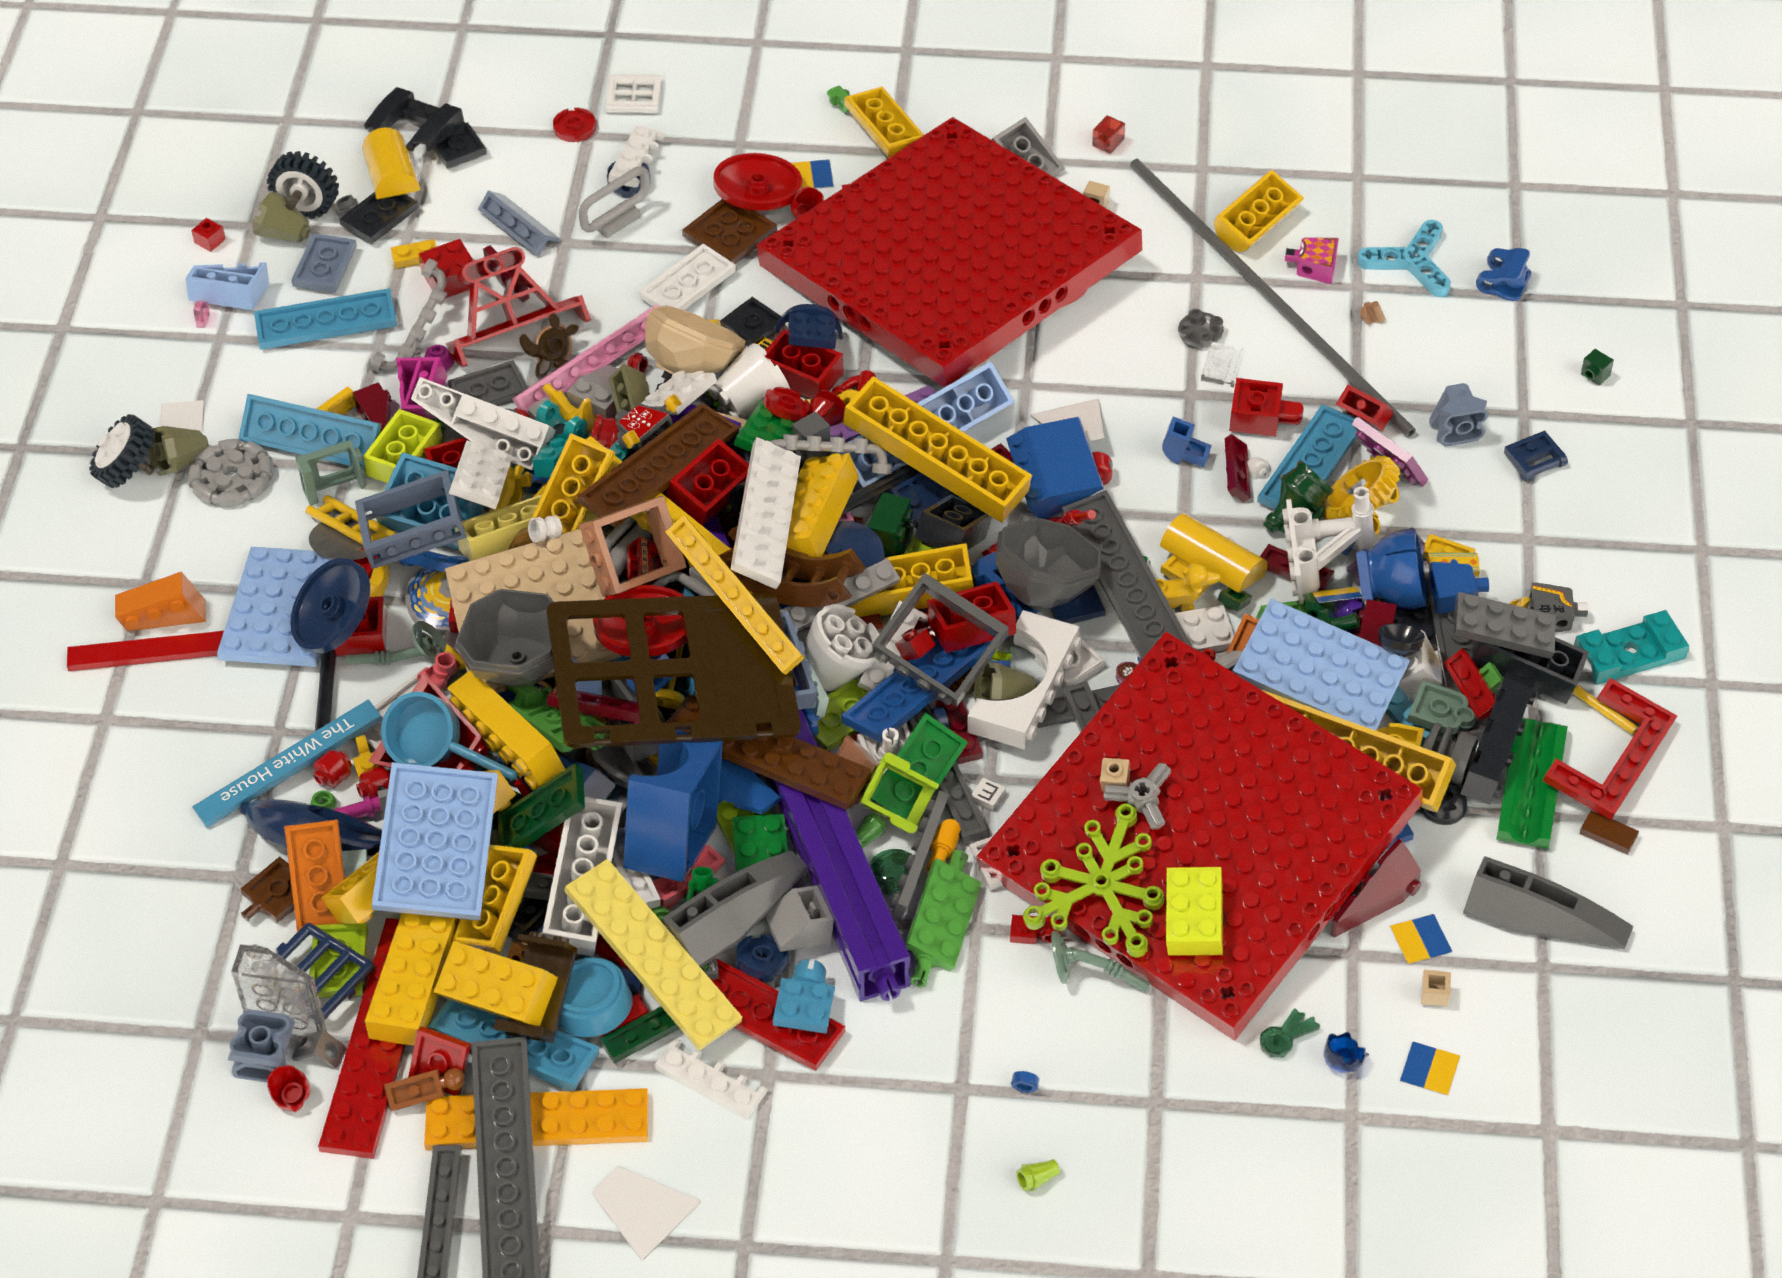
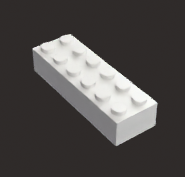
M585 797V808L564 822L542 934L546 935L545 938L553 939L554 935L568 938L569 944L578 948L577 954L594 957L598 931L564 890L566 885L606 859L612 863L622 803Z

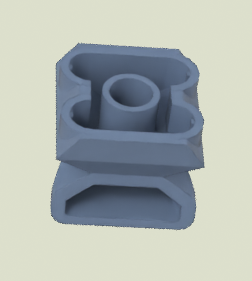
M1466 383L1446 386L1429 418L1430 426L1438 428L1436 441L1447 447L1476 442L1485 434L1483 422L1488 418L1486 410L1487 400L1473 396Z
M248 1009L238 1018V1029L235 1037L230 1042V1053L227 1060L235 1061L232 1067V1075L235 1078L267 1082V1078L273 1070L280 1066H286V1049L295 1020L287 1014Z

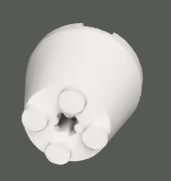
M753 343L745 348L717 379V382L709 388L711 396L718 400L721 405L719 407L720 413L748 420L759 402L764 398L768 389L774 390V387L790 389L777 365L774 366L768 358L764 357L767 353L759 345Z
M832 604L825 606L813 619L804 644L805 656L810 662L824 691H836L872 667L878 660L874 656L875 653L872 649V644L879 636L877 629L872 623L867 625L861 618L855 615L854 609L844 605Z

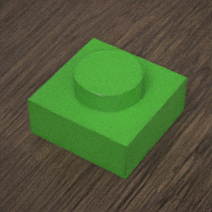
M1488 662L1480 669V672L1493 693L1500 689L1503 677L1495 665Z

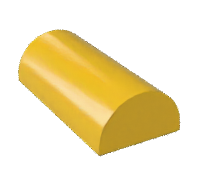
M883 86L845 97L846 108L888 158L924 136Z
M379 128L370 132L364 139L362 150L376 199L419 191L420 186L403 135L392 128Z
M1271 169L1216 216L1214 221L1215 231L1218 237L1233 251L1244 252L1304 200V197Z
M570 433L532 518L541 517L545 519L547 516H557L562 524V534L580 529L579 525L584 523L589 510L577 503L578 495L606 475L615 452Z
M1186 513L1180 514L1171 522L1160 543L1163 549L1185 562L1203 565L1207 571L1220 574L1219 582L1238 593L1264 577L1267 571V561Z
M489 844L480 920L460 919L452 942L456 941L493 954H501L537 859V855L531 849Z

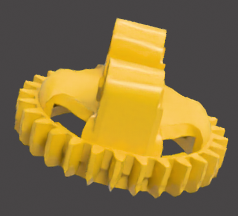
M1376 456L1375 458L1370 457L1368 461L1363 460L1361 464H1356L1351 470L1348 469V472L1341 475L1342 477L1334 481L1335 484L1331 486L1334 493L1330 496L1328 495L1322 505L1325 508L1324 519L1352 517V505L1355 503L1354 494L1349 495L1347 491L1364 478L1366 481L1364 487L1369 489V500L1374 506V514L1372 515L1373 528L1376 535H1378L1381 525L1375 510L1378 507L1398 501L1399 490L1396 482L1400 480L1398 477L1401 475L1399 467L1390 457Z

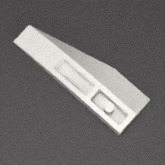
M421 377L411 398L471 442H479L485 447L505 451L508 455L512 456L511 463L520 464L532 471L534 470L532 459L553 439L556 432L547 424Z

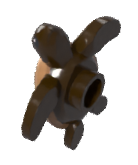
M555 313L549 316L550 326L539 332L535 343L526 334H522L519 338L523 351L531 357H536L538 360L535 368V376L538 379L545 377L549 373L550 367L558 369L568 362L567 359L572 351L570 336L576 334L579 330L578 325L570 324L566 328L563 324H560V318Z

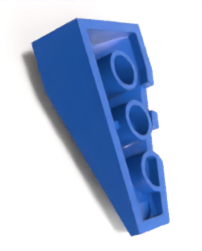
M722 758L719 804L722 801L734 803L735 808L763 814L781 801L780 796L754 772Z

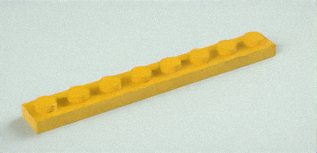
M685 515L665 531L782 673L788 674L805 658Z

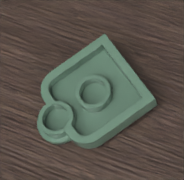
M1422 680L1407 721L1431 730L1437 722L1443 725L1442 734L1445 733L1448 726L1453 728V734H1455L1458 730H1470L1473 728L1476 718L1474 712L1467 707L1468 699L1465 695Z

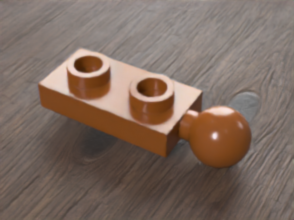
M452 1068L444 1074V1077H441L439 1070H433L384 1084L390 1110L396 1111L445 1097L444 1088L459 1090L464 1086L466 1078L463 1071L458 1068Z

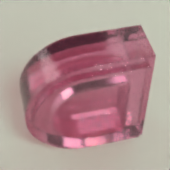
M197 300L193 309L196 328H205L210 314L209 303Z

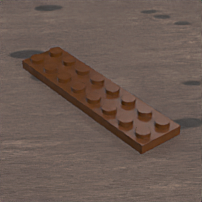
M701 403L580 493L577 503L596 516L602 517L655 498L670 486L671 479L719 438L726 444L739 434L740 427L704 403ZM629 517L612 522L610 525L616 528Z
M688 694L667 722L699 721L700 716L696 696ZM756 726L757 731H771V728L768 726ZM764 737L750 740L723 741V759L845 810H848L871 777L870 768L795 737Z

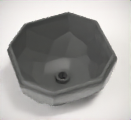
M1034 518L1003 527L1002 531L999 532L996 566L1007 589L1022 603L1035 610H1045L1070 602L1089 589L1099 579L1101 550L1070 525Z
M499 589L470 604L454 645L455 649L467 668L477 678L510 687L535 685L539 679L554 669L546 615L547 606L554 601L548 594Z

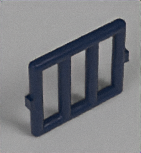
M306 923L286 944L282 942L276 948V954L257 973V979L319 1020H325L345 999L350 1000L356 994L355 988L373 971L375 965L372 961L312 923ZM309 935L320 941L282 981L271 975ZM329 948L340 954L302 995L291 988ZM349 961L360 967L322 1008L311 1001Z

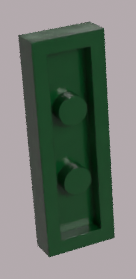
M660 1006L600 1038V1043L615 1064L680 1028Z

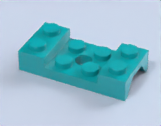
M561 437L551 439L532 459L535 477H551L567 440ZM618 440L610 448L622 462L635 453L632 449L627 452L622 451Z
M1667 610L1645 615L1641 623L1601 634L1600 630L1597 629L1577 635L1574 642L1575 646L1589 652L1587 660L1591 664L1595 685L1605 683L1609 678L1615 680L1686 659L1689 650V644ZM1625 648H1633L1636 652L1631 653L1626 651Z

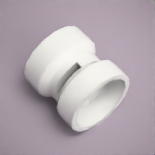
M555 515L547 516L545 519L541 517L530 519L528 524L529 536L535 543L561 536L562 524L560 519Z

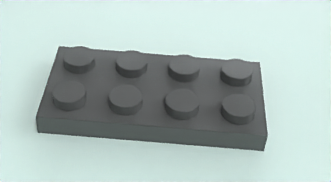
M1458 592L1455 598L1453 635L1549 659L1553 657L1555 653L1556 615Z

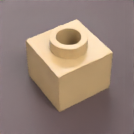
M1089 180L1083 195L1107 208L1110 198V186Z
M1103 758L1100 776L1101 791H1104L1106 785L1129 786L1131 770L1129 760Z
M1423 970L1420 1004L1448 1007L1451 972Z

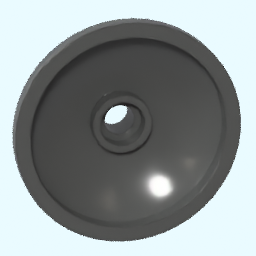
M604 745L600 749L597 747V750L591 749L592 757L599 769L605 772L617 787L628 788V779L632 774L657 776V767L648 758H644L633 763L623 746Z

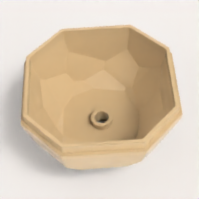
M668 305L653 307L652 312L648 313L645 324L646 351L657 361L655 364L657 367L671 374L679 371H685V373L704 371V373H715L716 375L726 370L745 349L744 344L746 341L733 331L694 313Z

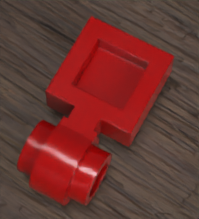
M1012 914L1010 943L1037 944V937H1041L1047 943H1052V931H1056L1051 924L1052 916L1045 918V924L1041 928L1033 930L1025 925L1023 915ZM1059 919L1055 921V924H1061Z

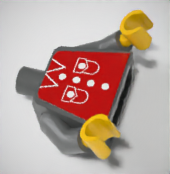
M676 394L667 397L663 406L637 404L629 412L625 410L617 412L615 417L618 429L617 440L622 451L627 452L632 449L634 452H637L673 425L670 415L676 411L678 406L682 405Z

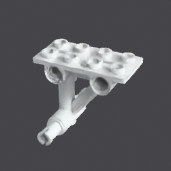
M1364 486L1355 488L1353 491L1355 503L1352 505V517L1322 521L1312 519L1311 511L1306 508H1292L1291 499L1286 500L1287 509H1282L1290 577L1291 581H1293L1291 582L1293 596H1298L1299 605L1304 604L1303 594L1316 592L1319 589V570L1355 542L1359 546V550L1368 548L1371 550L1376 542L1372 517L1374 506L1369 500L1368 488ZM1336 536L1316 552L1315 541H1320L1324 537Z

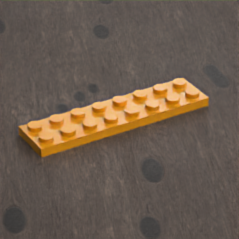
M648 1088L530 1093L533 1146L648 1142ZM474 1095L445 1096L426 1102L425 1150H433V1146H461L462 1149L476 1148Z

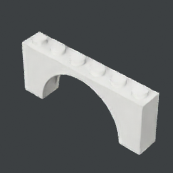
M1023 610L1016 623L1014 644L1033 653L1045 667L1046 675L1034 690L1021 697L1002 701L977 698L968 714V733L1025 750L1029 741H1033L1036 736L1038 723L1044 721L1046 707L1048 704L1051 705L1053 703L1056 687H1061L1065 669H1070L1074 652H1078L1081 647L1082 638L1079 637V626Z

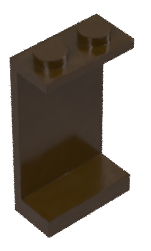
M530 932L529 935L518 934L517 939L527 944L522 963L544 969L558 977L540 1026L496 1018L493 1029L504 1035L526 1037L530 1040L553 1044L578 948L569 944L568 938L554 935L553 939L545 938L546 935L537 932Z

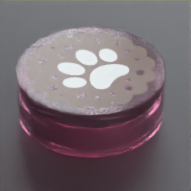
M1133 662L1120 663L1116 668L1115 678L1117 682L1122 684L1137 664Z

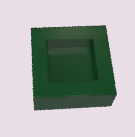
M1227 587L1219 593L1217 600L1225 604L1228 609L1238 612L1250 604L1252 595L1245 591L1238 593Z

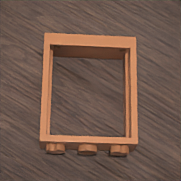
M664 496L648 499L579 525L583 536L582 540L589 554V562L593 567L597 585H599L603 597L618 594L686 568L681 550L665 532L673 524ZM645 511L663 567L619 583L601 526Z

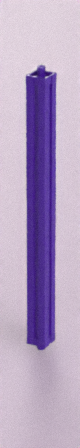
M667 489L662 493L664 496H666ZM715 515L703 527L731 549L719 519ZM685 561L686 568H684V574L690 576L689 569L691 567ZM801 709L799 710L801 730L795 738L817 746ZM766 777L769 787L781 798L777 806L780 813L784 814L785 825L799 858L808 866L806 875L811 886H818L834 919L832 936L859 1001L868 1000L879 995L882 1000L890 1001L889 992L892 999L897 998L901 993V989L910 986V973L908 971V968H910V955L896 927L846 810Z

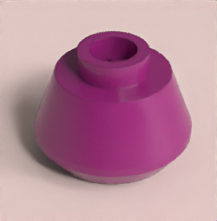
M433 345L426 350L424 357H440L446 372L453 367L454 357L445 346Z

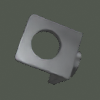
M324 1030L316 1031L299 1038L292 1059L297 1061L315 1055L334 1069L338 1067L345 1045ZM327 1043L332 1044L335 1048V1056L333 1058H329L325 1053Z

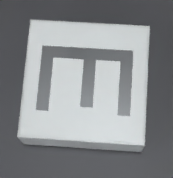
M982 778L971 795L976 804L993 811L1006 793V788Z

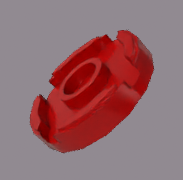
M579 107L570 111L569 109H564L554 117L553 131L563 141H584L596 131V120L593 113L587 109Z
M774 387V390L768 389L763 399L764 406L771 413L785 420L799 421L806 417L810 410L808 400L805 399L803 401L798 392L789 388Z

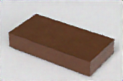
M1591 810L1580 828L1579 834L1628 855L1639 835V831L1613 819L1609 820Z

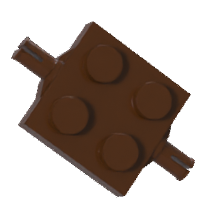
M280 856L240 889L242 895L252 903L241 912L242 917L246 921H249L254 915L261 912L278 923L294 910L289 863Z

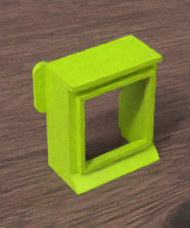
M888 752L880 759L858 804L887 818L896 827L913 834L916 832L917 824L939 784L911 770L909 762ZM886 768L923 787L907 819L870 801Z

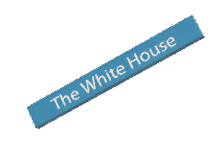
M368 699L192 807L205 827L208 828L241 808L242 802L249 803L308 767L329 750L339 748L383 721L382 716Z

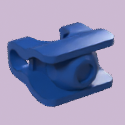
M1495 248L1491 250L1487 257V264L1492 270H1484L1478 275L1476 279L1478 290L1485 294L1497 295L1509 301L1520 300L1531 277V270L1526 265L1530 257V251L1523 248L1510 250Z

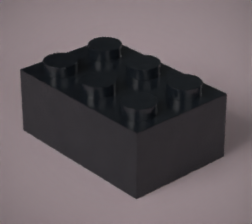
M949 495L922 511L914 538L920 540L925 546L936 548L966 543L969 550L985 540L992 517L969 502L954 495Z

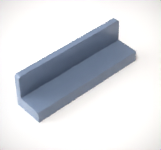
M488 190L478 207L480 212L533 254L540 255L548 240L557 243L560 240L558 236L503 194Z

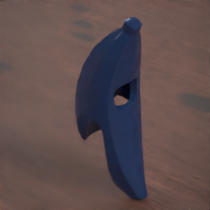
M280 799L255 800L251 803L242 802L240 813L246 816V820L253 830L265 839L284 848H287L284 826L331 820L339 821L342 851L369 850L379 847L381 844L382 829L332 809Z

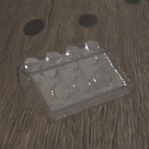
M240 944L231 973L243 1013L248 1009L287 1014L295 1020L290 1036L294 1038H300L320 1030L328 1033L313 977L267 947L257 944Z

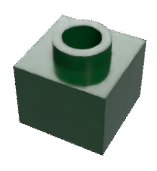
M1594 349L1584 358L1581 375L1600 386L1611 376L1614 359Z

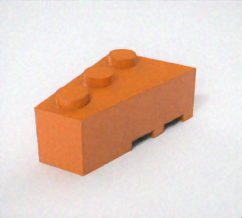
M181 571L116 594L115 618L127 631L206 622L205 598Z

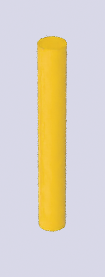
M1579 685L1576 686L1572 694L1631 735L1637 732L1639 727L1609 706L1596 700L1595 696Z

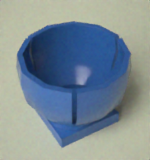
M1402 529L1389 533L1371 550L1370 548L1360 549L1356 552L1363 602L1367 601V599L1374 600L1378 598L1385 603L1397 604L1396 609L1414 610L1426 606L1427 594L1424 564L1416 529Z

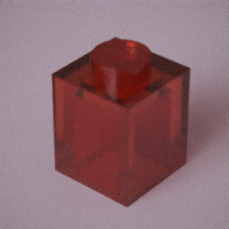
M1106 115L1093 129L1092 146L1111 154L1125 139V123Z

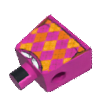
M1304 237L1301 240L1300 250L1286 248L1285 262L1298 263L1296 274L1300 277L1332 284L1339 238Z

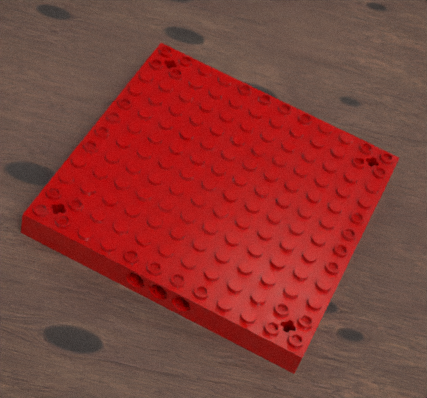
M954 117L946 120L757 244L759 265L820 306L830 309L838 318L944 388L960 379L1143 250L1142 229Z
M1165 632L978 853L976 858L979 870L983 868L989 872L990 876L1001 880L1003 887L1032 906L1041 907L1051 902L1049 900L1040 901L1035 897L1034 887L1038 883L1044 882L1052 890L1064 893L1072 892L1085 884L1062 878L1055 883H1048L1043 880L1040 867L1044 861L1054 859L1060 863L1061 867L1090 874L1084 862L1079 860L1076 854V848L1079 844L1088 843L1092 847L1093 858L1101 870L1104 860L1092 839L1086 836L1084 826L1089 820L1099 822L1101 834L1109 846L1117 825L1116 809L1122 804H1128V802L1107 801L1104 799V791H1101L1100 785L1103 758L1129 760L1131 769L1129 786L1130 782L1133 783L1142 777L1147 778L1159 763L1166 764L1171 769V774L1159 787L1161 792L1157 796L1159 799L1158 808L1165 820V825L1161 829L1152 830L1144 814L1137 811V822L1133 826L1127 827L1120 848L1135 842L1136 836L1141 833H1146L1151 837L1152 846L1148 851H1140L1130 856H1138L1142 859L1143 871L1140 874H1132L1118 881L1145 889L1150 886L1159 887L1164 894V904L1157 910H1149L1144 906L1143 900L1114 892L1122 908L1135 912L1148 910L1152 913L1153 923L1148 928H1141L1138 924L1131 923L1135 931L1144 935L1147 939L1148 950L1146 954L1141 957H1133L1128 954L1126 949L1127 937L1121 927L1118 932L1119 940L1116 944L1108 945L1103 941L1102 932L1109 926L1113 913L1104 897L1091 894L1072 904L1067 918L1068 925L1066 929L1108 957L1113 958L1114 961H1118L1120 965L1123 964L1126 969L1146 980L1163 994L1235 1041L1422 805L1423 789L1175 636ZM1124 811L1121 814L1126 816L1129 815L1131 812ZM1090 827L1088 829V831L1094 832L1097 830L1096 827ZM1141 840L1139 842L1140 845H1145L1148 843L1147 840ZM1084 849L1080 851V854L1086 855L1089 851ZM1130 857L1114 864L1112 871L1127 865ZM1139 863L1131 864L1132 868H1138L1140 866ZM1054 866L1046 868L1047 871H1053L1055 869ZM1221 867L1223 881V955H1168L1166 944L1167 868ZM1099 880L1097 883L1102 885L1106 883V880ZM1040 889L1038 891L1039 894H1045L1047 892L1046 889ZM1151 893L1148 895V897L1155 898L1157 897V894ZM1143 916L1140 920L1146 922L1149 920V917ZM1108 933L1106 937L1111 939L1115 937V934ZM1135 940L1132 942L1133 945H1139L1141 943L1140 940Z

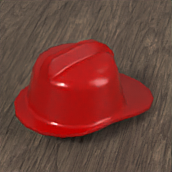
M821 390L810 400L808 415L816 411L831 427L844 421L846 405L835 393Z

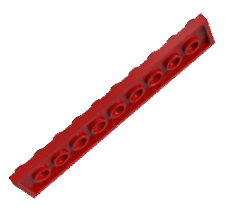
M386 918L373 960L375 967L369 974L319 1141V1152L374 1159L389 1107L384 1084L396 1081L406 1045L369 1039L365 1019L400 919Z
M600 934L597 938L594 953L631 971ZM717 959L719 979H712L711 981L743 1017L742 1021L734 1028L817 1071L846 1032L845 1025L829 1018L827 1034L774 1026L773 1017L779 991Z

